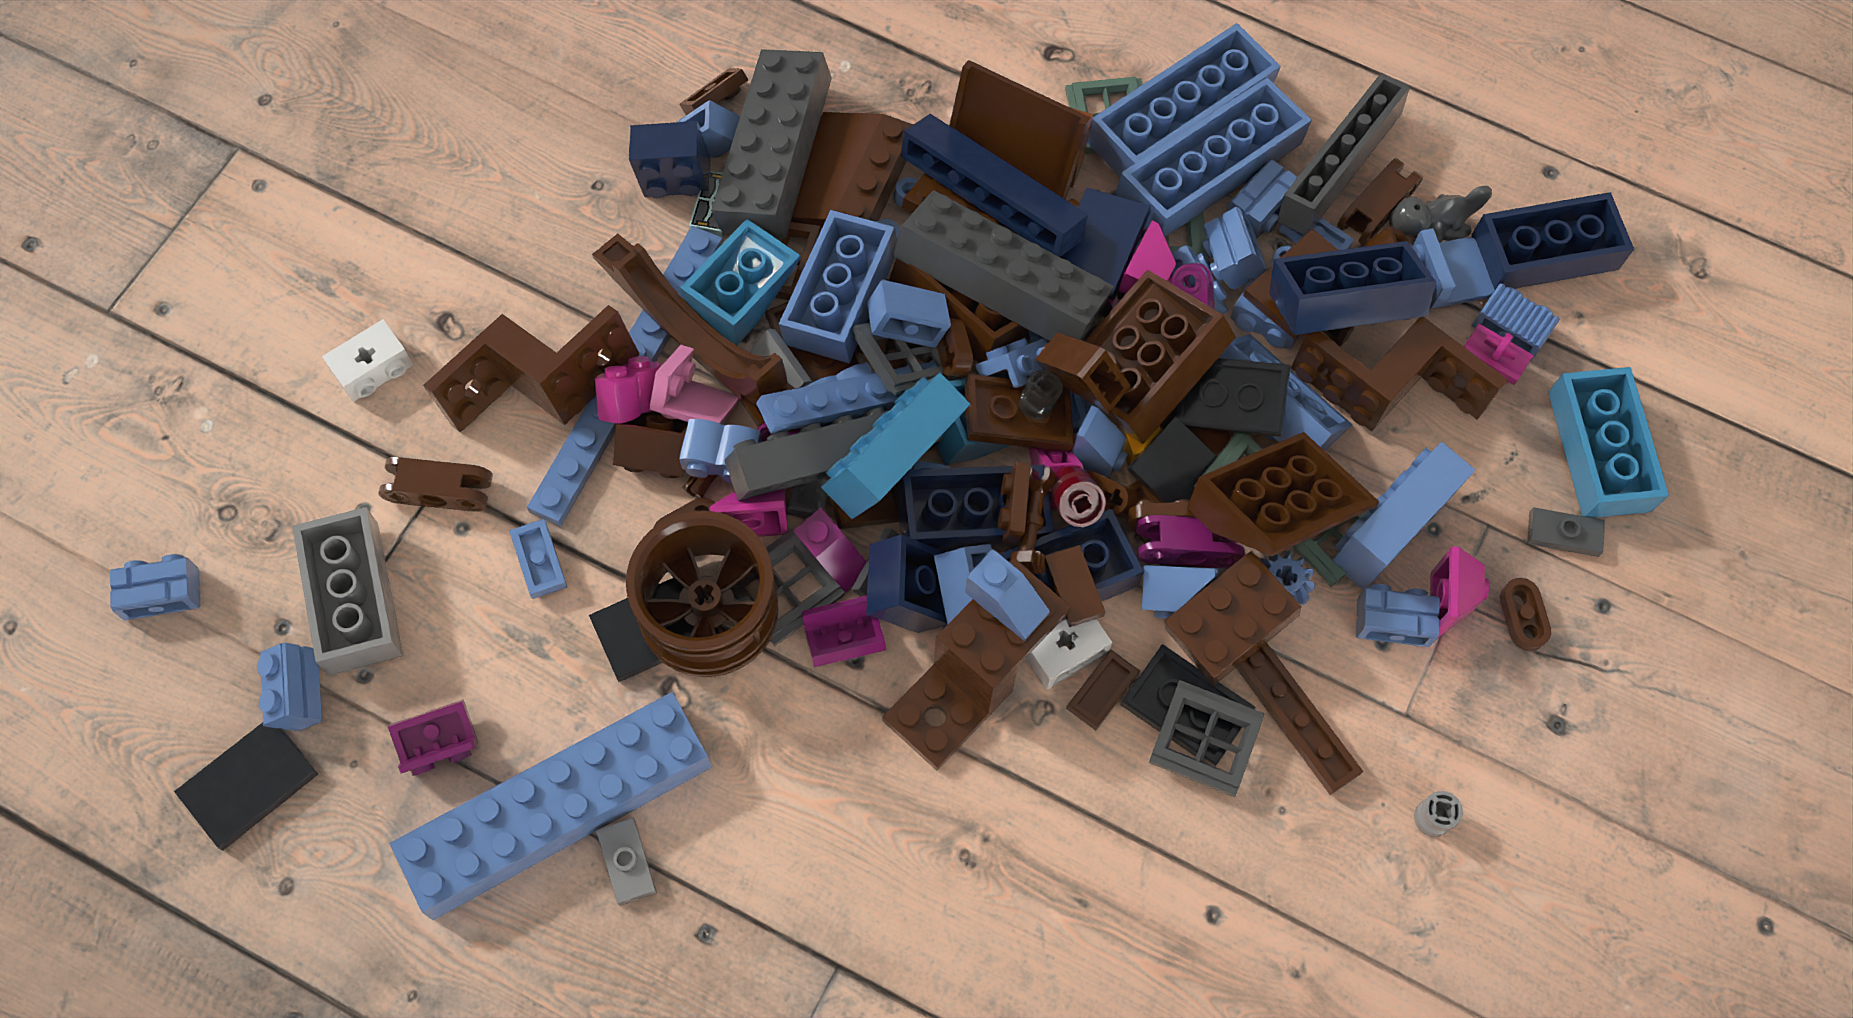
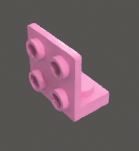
M680 345L656 371L649 409L659 412L662 416L669 419H680L686 422L689 419H703L723 424L737 406L739 398L735 394L692 381L696 364L692 362L694 349Z

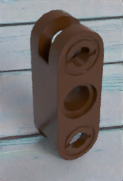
M1394 158L1347 208L1339 219L1337 227L1342 231L1351 227L1361 235L1358 242L1361 245L1373 238L1389 221L1390 214L1394 208L1405 198L1411 197L1423 180V176L1414 171L1407 178L1403 177L1399 173L1403 169L1404 163Z
M391 457L386 460L385 470L395 475L394 483L382 484L378 494L382 499L397 504L479 512L486 509L488 496L481 491L471 488H489L492 483L493 473L484 467L471 464Z

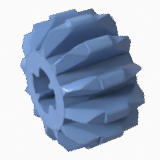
M1289 550L1285 552L1283 558L1279 554L1269 555V560L1261 558L1260 561L1281 584L1282 578L1284 579L1283 586L1299 604L1305 605L1309 600L1308 593L1314 590L1315 583L1309 580L1313 575V569L1302 568L1305 562L1304 557L1298 558L1297 561L1292 560V553Z

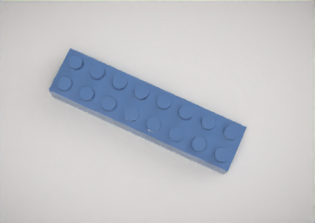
M671 692L389 844L421 912L430 919L435 920L594 833L596 830L605 827L709 770L712 766L675 695Z

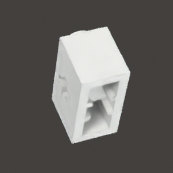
M383 319L322 356L352 402L371 395L377 387L390 379L402 376L408 368L413 366L406 350Z
M1064 618L1026 657V660L1045 689L1048 690L1107 655L1112 641L1097 619L1069 627L1066 618ZM1059 641H1061L1064 645L1071 643V650H1069L1067 646H1062L1061 648H1059Z

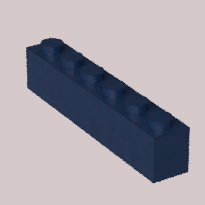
M931 113L904 130L901 157L1028 241L1039 245L1058 257H1061L1082 241L1088 219L1087 213Z

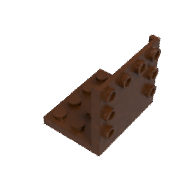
M968 60L962 67L949 126L1066 200L1091 117ZM926 173L922 175L903 198L902 208L913 213L934 190L1017 234Z

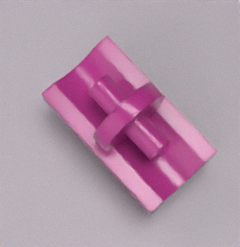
M1481 324L1477 325L1464 345L1467 350L1506 378L1508 381L1505 384L1511 383L1515 385L1534 356L1510 342L1513 337L1511 334L1506 333L1502 337Z

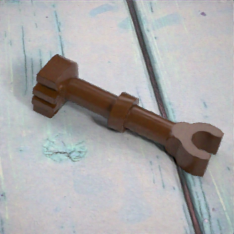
M1033 467L1030 468V498L1026 513L1025 533L1021 539L1020 549L1012 552L1010 561L1015 558L1032 574L1044 573L1046 566L1045 555L1034 549L1038 530L1042 529L1044 518L1041 516L1044 497L1054 486L1057 478L1056 473L1050 467H1045L1044 475L1041 479H1039V473Z

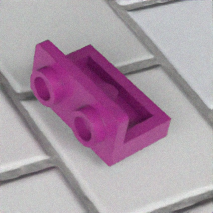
M867 596L815 607L801 612L814 667L886 650L885 638L879 619L866 615Z
M464 699L388 726L400 761L398 765L400 774L410 770L412 776L425 773L435 768L434 762L448 758L450 763L463 760L472 755L471 750L476 748L479 742Z

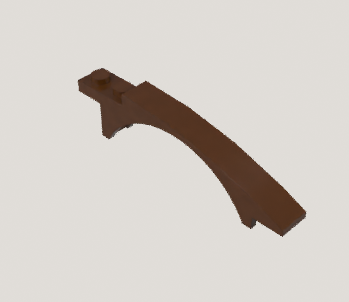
M617 233L592 254L593 258L611 278L679 345L693 348V358L741 400L746 397L757 406L756 403L761 395L795 389L787 381L783 360L776 353L769 356L752 354L718 333L677 293L655 265L645 248L637 243L633 246Z

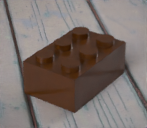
M1250 551L1164 621L1165 630L1214 686L1300 616L1302 606L1260 559Z

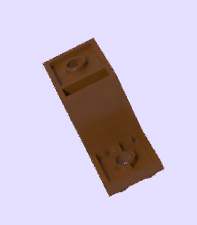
M610 305L605 307L557 353L508 317L501 314L423 386L450 425L459 432L463 431L510 386H513L562 424L566 425L596 396L595 378L605 373V368L623 366L628 363V359L637 357L640 353L619 312ZM472 380L469 388L465 389L466 384Z
M1419 317L1371 370L1320 331L1311 332L1305 336L1291 366V369L1295 371L1302 381L1312 384L1323 393L1326 400L1340 406L1350 414L1353 421L1367 427L1372 432L1421 378L1426 380L1433 390L1443 393L1456 403L1462 412L1470 414L1477 420L1508 381L1425 317Z
M1015 558L1009 563L1024 574L1049 609L1050 613L1023 641L972 599L936 636L933 665L882 717V721L936 771L1012 693L1020 663L1070 612L1071 607ZM930 709H939L945 714L946 720L940 726H931L925 721L924 715Z

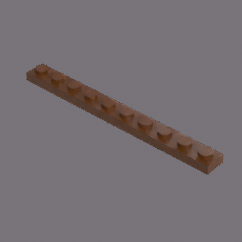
M1138 480L1129 485L1137 495V502L1151 500L1161 503ZM1114 495L1112 501L1121 506L1123 499L1118 495ZM1137 533L1144 544L1150 542V538L1143 537ZM1268 643L1263 645L1236 668L1330 795L1364 772Z

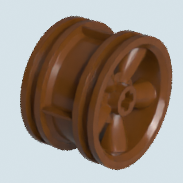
M692 511L675 515L651 529L638 543L630 558L626 574V592L630 607L647 646L668 667L680 673L696 677L721 676L732 673L749 664L769 643L776 628L779 611L772 563L769 553L759 536L740 520L713 511ZM701 555L724 556L716 577H701L694 557ZM667 572L684 586L679 600L652 599L657 585ZM753 573L760 583L755 602L734 601V594L731 588ZM709 597H712L713 602L707 604L704 601V603L700 605V599L705 598L706 600H708ZM682 618L694 627L690 637L675 634L665 628L680 621ZM726 620L735 625L731 629L716 635L714 628L722 625Z

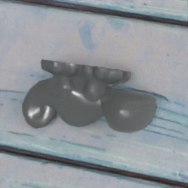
M1479 186L1473 189L1466 197L1441 194L1436 200L1425 203L1418 197H1407L1394 208L1389 217V224L1391 227L1403 231L1406 236L1418 235L1422 230L1433 228L1439 243L1443 240L1451 241L1465 238L1472 232L1471 226L1465 224V221L1488 202L1492 197V189L1489 186Z

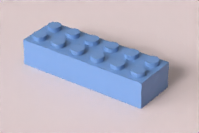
M1236 23L1094 116L1088 144L1120 177L1123 171L1267 77L1274 83L1281 66Z
M1266 77L1123 171L1120 175L1115 196L1150 205L1151 213L1145 228L1148 229L1153 220L1159 224L1164 237H1166L1253 178L1268 160L1272 159L1276 162L1300 146L1312 119Z

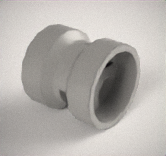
M1437 791L1429 795L1416 807L1414 813L1415 823L1424 834L1431 837H1439L1458 825L1463 816V808L1459 799L1452 793Z

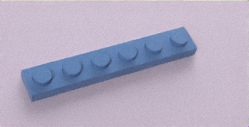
M934 361L920 364L923 370L937 367ZM909 366L894 369L897 375L912 372ZM872 373L761 395L756 404L770 433L774 434L802 428L814 423L821 424L834 421L847 415H852V417L863 415L872 409L883 407L884 410L891 409L896 405L894 402L901 395L894 396L892 392L889 393L878 374Z

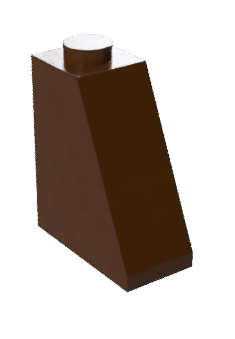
M1058 332L1042 348L1041 353L1035 359L1049 378L1108 414L1131 387L1105 349Z

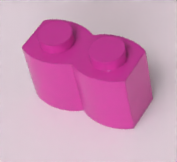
M637 356L628 359V363L623 366L605 368V373L595 378L599 420L620 424L638 418L641 413L653 411L649 408L655 374L661 367V363L651 362L650 358L646 356Z

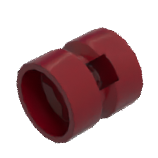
M1067 466L1059 469L1056 472V483L1048 491L1049 500L1066 523L1074 527L1092 525L1100 519L1105 511L1106 500L1103 491L1086 470L1077 466Z

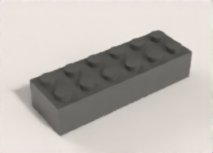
M761 49L711 209L722 234L732 235L746 219H749L773 237L786 239L832 80L823 52Z
M934 190L902 224L893 257L917 267L934 279L984 304V306L1000 313L1049 341L1057 332L1084 341L1102 316L1114 288L1113 285L1103 281L1101 278L1082 270L1069 261L1052 254L1039 245L1022 238L1009 229L992 222L979 213L962 206Z

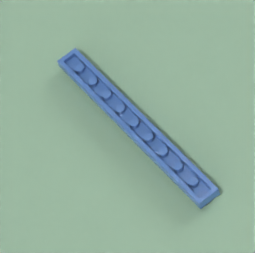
M691 226L663 274L680 296V287L723 244L722 237ZM642 310L629 332L640 353L639 356L649 357L651 362L657 361L670 338L644 310ZM596 396L586 405L527 506L529 513L560 527L615 434L617 423L599 420Z

